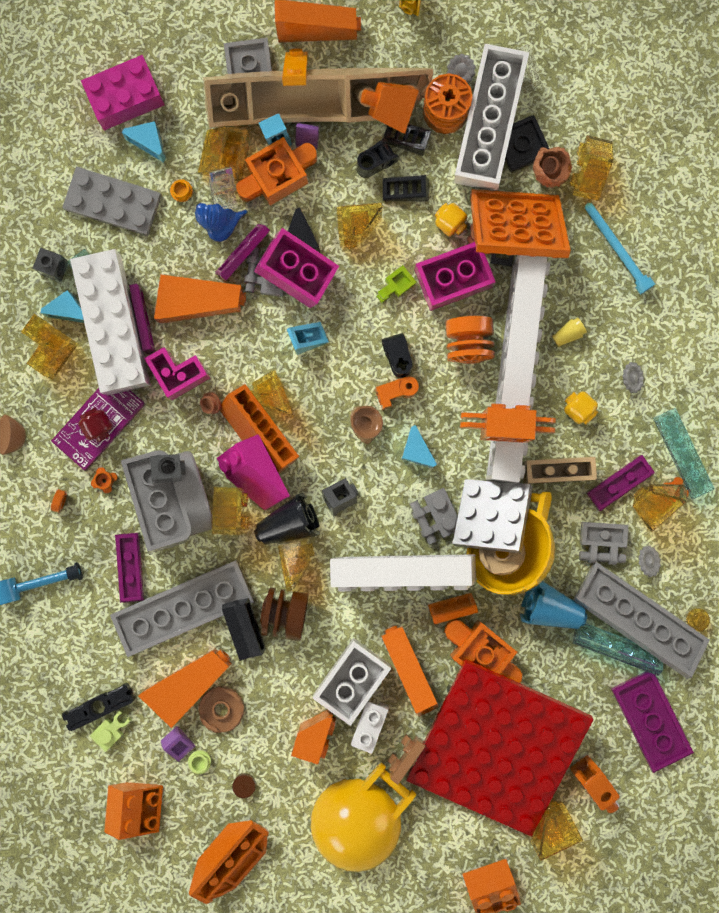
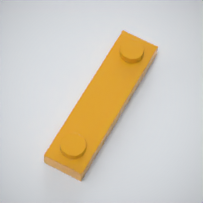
M299 48L290 49L289 52H285L282 74L283 86L306 85L307 52H303Z

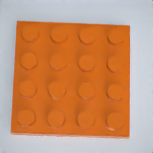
M471 189L470 201L476 252L569 258L571 250L559 195Z

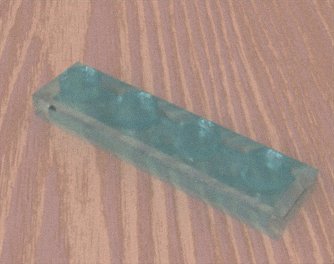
M676 408L653 417L677 470L689 491L691 499L714 490L715 488Z
M587 623L574 630L573 644L657 676L663 672L662 661L629 639Z

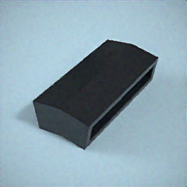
M249 598L223 604L222 611L239 661L262 656L266 647Z

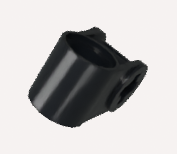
M388 138L380 140L374 146L359 154L356 171L361 177L369 178L381 170L389 168L399 160L398 154H394L389 146L390 141ZM369 162L372 166L369 168H365L361 165V163Z
M404 333L381 339L393 374L398 378L407 377L412 369V360ZM399 362H402L403 365H406L404 371H402L401 368H397Z

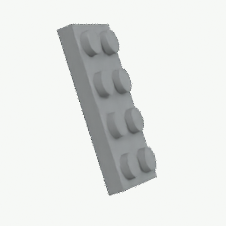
M76 166L62 208L68 212L148 236L162 194Z

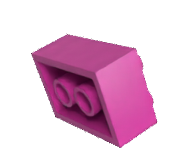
M143 55L80 80L95 116L104 131L164 106V102Z
M281 228L274 236L254 272L307 307L312 308L318 304L339 265L284 228Z
M475 242L416 263L414 269L430 311L489 290L496 283L485 253L476 252Z

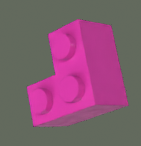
M163 347L144 358L166 397L172 401L211 379L196 355L177 365L171 353Z

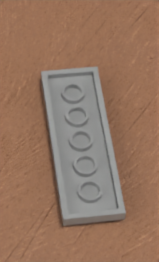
M236 560L113 613L110 617L125 653L129 657L224 616L222 611L223 604L249 598L250 603L255 601Z
M597 562L592 564L573 599L580 606L686 679L692 678L710 640Z

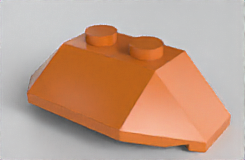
M252 820L229 823L198 858L189 895L208 904L214 898L221 897L235 889L266 853L268 830Z

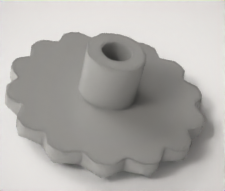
M455 55L454 59H450V64L447 66V74H455L465 79L467 83L471 82L473 76H475L474 70L476 66L473 64L474 60L470 59L469 55Z
M630 362L623 370V383L630 393H637L643 386V371L637 363Z
M644 546L638 556L641 571L644 572V575H648V577L656 576L661 567V559L654 547Z

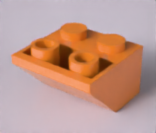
M327 709L300 724L291 754L292 757L314 764H319L320 758L325 759L329 746V739L326 738L327 735L332 736L336 724V717H333L332 712Z
M129 782L108 785L104 832L118 840L159 832L163 785Z
M506 859L463 873L475 913L512 911L518 905H521L516 884Z

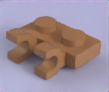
M407 734L403 737L401 743L404 745V754L400 759L394 753L388 758V762L391 764L389 767L391 771L389 773L390 779L397 785L425 748L424 741L417 735L414 740Z

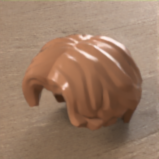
M561 147L540 148L533 163L536 180L547 188L560 187L561 184L568 180L572 169L569 153L565 151V148Z

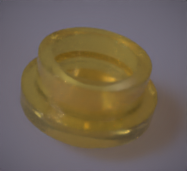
M694 608L688 612L686 622L696 631H703L708 627L710 617L705 610Z

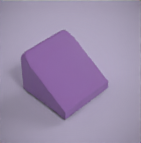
M300 123L296 124V147L304 143H310L317 150L319 127Z
M178 726L161 740L163 750L178 762L195 747V744Z

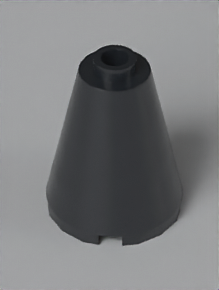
M304 493L297 494L257 523L254 530L256 539L266 545L319 535L320 531H316V528L320 527L314 507L311 503L307 505L304 500L308 497Z

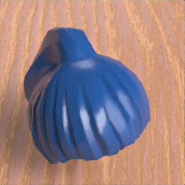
M199 203L196 205L195 217L199 225L207 230L212 240L222 242L228 239L239 219L247 214L248 211L234 212L228 208L223 209L217 203L214 205Z

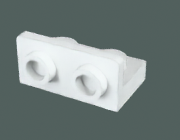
M369 701L366 703L351 746L371 754L373 753L389 705L382 702L379 705Z

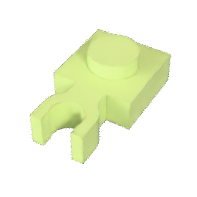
M122 709L114 716L113 722L108 718L105 719L90 735L105 752L123 735L119 728L125 727L132 720L130 717L126 722L119 720L120 714L124 712Z

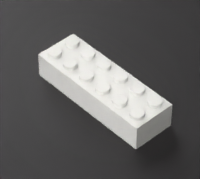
M489 44L484 45L454 183L498 191L529 52Z
M116 249L70 259L100 393L112 395L151 386L121 255Z
M475 554L330 559L331 587H338L340 592L352 591L357 589V587H361V591H375L379 587H384V591H397L402 589V586H407V591H418L423 589L424 586H430V590H445L447 586H454V590H468V588H471L476 583Z

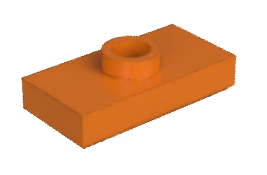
M472 593L428 605L434 625L478 613Z

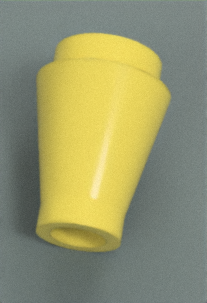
M578 317L574 320L571 318L556 334L552 335V339L560 347L583 338L587 331Z

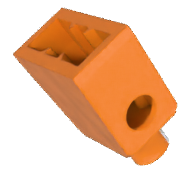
M378 82L375 92L363 90L361 103L370 106L369 115L374 119L405 134L419 90L409 85Z
M588 755L569 768L601 811L606 809L608 813H614L618 810L619 803L617 800L620 797Z

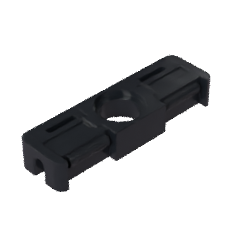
M124 683L122 686L109 691L108 695L107 692H104L68 712L66 710L62 713V718L68 722L66 725L68 731H74L131 704L135 700V696L129 683ZM95 701L104 703L105 709L102 713L94 711L93 703Z

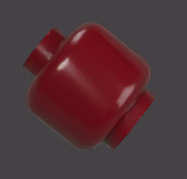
M95 407L80 415L81 420H79L78 426L88 441L96 439L99 443L110 436L108 432L112 430L113 424L104 410H97Z

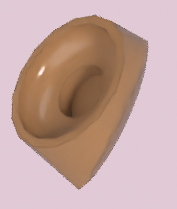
M357 406L351 411L350 424L357 438L365 444H370L381 432L383 419L380 412L374 407Z
M6 414L0 418V454L4 455L19 450L26 439L25 429L22 424Z

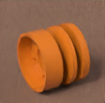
M442 74L434 78L427 86L423 116L429 128L435 132L443 134L454 133L462 128L467 121L473 96L471 87L465 79L455 74Z
M464 316L446 320V337L457 340L447 344V350L453 351L447 354V360L462 364H474L494 359L495 351L488 350L494 347V342L484 340V338L494 334L493 318L487 316Z

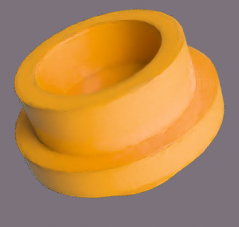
M180 179L173 182L170 187V193L174 200L185 202L191 198L193 189L188 181Z

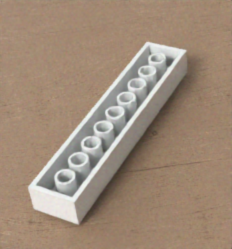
M517 255L513 261L496 404H505L507 409L515 408L516 405L530 406V410L533 407L534 398L530 397L531 388H534L536 384V374H533L534 365H537L539 360V352L536 351V345L540 343L542 329H539V321L543 320L545 307L541 306L542 298H545L547 294V284H544L545 275L548 276L550 270V262H547V257ZM491 441L486 481L520 483V479H523L525 474V465H522L523 456L527 455L528 443Z

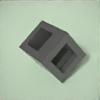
M346 478L322 490L323 500L333 517L342 510L357 503L359 493L353 483L349 484ZM339 496H344V497H345V498H343V499H341V500H338V497H339Z

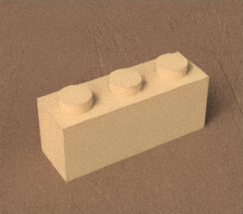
M595 457L527 460L522 462V465H525L523 484L597 480Z

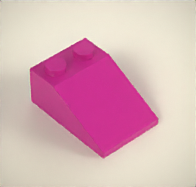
M259 434L236 443L217 457L219 467L224 472L226 478L263 510L271 508L290 496Z

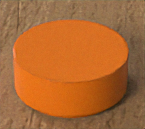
M60 489L56 491L51 504V511L58 513L62 511L67 498V491Z

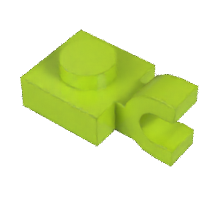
M402 265L385 278L388 285L378 291L376 297L381 303L386 301L393 293L399 298L415 286L417 282Z

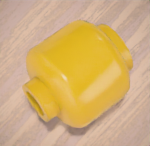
M445 203L434 216L436 218L435 225L448 237L453 236L455 233L459 236L468 226L465 224L468 218L467 214L455 203L449 205Z
M581 391L578 394L573 392L565 400L567 405L564 408V412L576 424L584 423L586 425L598 414L596 410L598 407L597 402L585 391Z

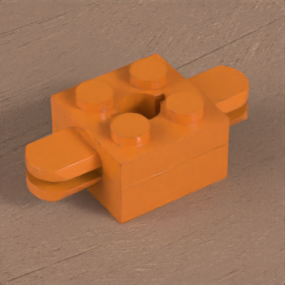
M282 137L246 158L245 162L251 175L236 184L239 197L245 202H250L263 194L271 206L307 185L308 180L304 170L314 165L317 161L315 147L310 143H304L291 150L285 138Z
M491 404L482 413H461V419L481 420V423L461 422L460 428L480 429V440L528 443L535 440V433L554 434L555 428L536 426V424H556V418L536 417L537 410H530V406L516 405L515 408L507 409L505 404Z
M457 619L450 620L446 624L445 635L457 646L450 656L459 665L462 666L464 660L467 659L521 683V670L511 662L518 652L481 621L477 620L471 629Z

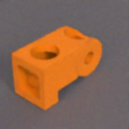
M409 376L377 386L375 391L381 409L391 408V401L395 399L413 397L417 393L419 385L415 378Z

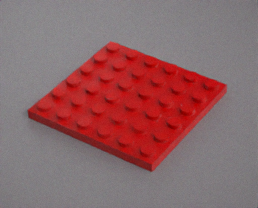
M465 659L424 740L425 748L411 766L406 776V781L532 837L594 720L593 716Z

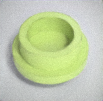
M197 750L190 755L188 766L192 772L203 774L211 766V757L206 751Z

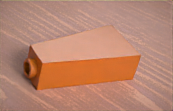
M274 0L278 42L357 40V31H361V17H356V8L290 0Z
M160 274L154 319L158 323H168L240 312L241 306H245L246 292H243L241 285Z
M393 626L388 628L381 637L416 714L420 717L439 708L403 627Z
M214 648L148 687L138 697L172 728L232 664L229 661L230 657L222 649L218 651Z

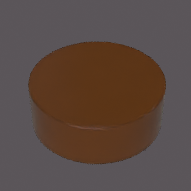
M248 773L239 774L232 784L233 792L239 798L250 797L256 788L254 777Z

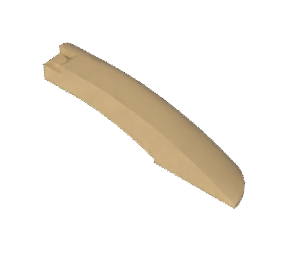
M307 69L306 85L283 86V71L225 74V76L203 77L208 125L211 128L259 124V122L278 113L283 123L374 121L376 119L369 115L370 106L361 103V95L364 89L375 92L378 82L413 86L419 90L414 110L422 98H425L427 86L433 78V69Z

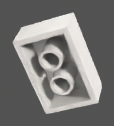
M353 638L314 692L313 699L351 726L391 670V665Z

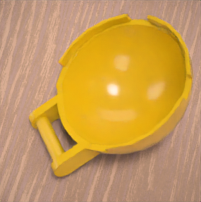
M543 491L541 494H531L530 502L539 504L537 512L531 509L528 512L523 541L526 555L524 563L518 571L505 576L492 574L482 564L479 549L467 548V555L475 554L476 582L483 588L497 594L517 595L538 586L546 578L555 558L554 536L547 523L552 500L550 492ZM496 551V556L501 559L509 555V552Z
M382 762L378 764L365 781L361 779L346 780L345 778L330 785L322 792L314 805L311 814V833L314 843L325 860L336 868L351 872L371 870L389 858L397 845L401 832V813L413 801L416 793L412 789L409 791L401 783L397 785L390 779L389 772L385 769L386 766ZM378 777L383 779L403 797L397 805L385 790L373 784Z

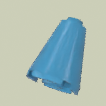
M544 581L525 592L521 607H524L525 610L524 614L520 613L522 622L532 625L579 629L585 625L587 621L585 608Z

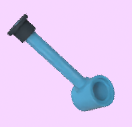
M76 562L74 566L67 567L64 571L22 583H17L15 577L0 581V605L20 600V592L66 579L70 581L74 579L82 580L81 567Z

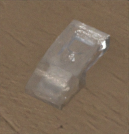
M227 167L209 172L213 205L217 203L223 209L228 208L231 210L238 208L232 168Z

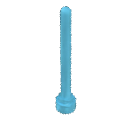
M587 203L585 210L636 280L635 284L637 286L635 288L641 295L655 285L652 278L642 274L594 205Z

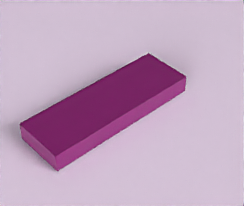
M257 224L215 271V274L226 281L270 230L265 225Z
M137 283L131 284L129 287L142 350L146 354L155 353L143 289Z
M640 455L586 494L597 510L602 511L655 474L644 456Z
M139 533L115 535L120 603L143 601L144 591Z

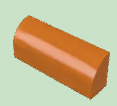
M246 384L226 396L221 403L220 412L242 441L259 434L279 474L299 458L297 452Z

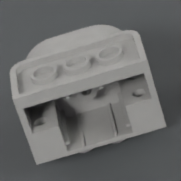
M153 451L121 460L149 555L187 542L190 536L211 530L214 526L195 458L190 451L178 453L180 461L185 460L186 475H181V481L152 483L150 456L168 455L164 451ZM165 463L161 470L165 474H171L175 471V467L171 463Z

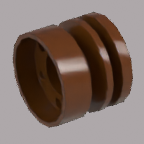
M270 587L261 611V635L268 636L270 626H274L273 637L278 636L280 628H285V639L301 641L309 593L294 591L290 601L286 600L285 589H281L279 599H276V588Z

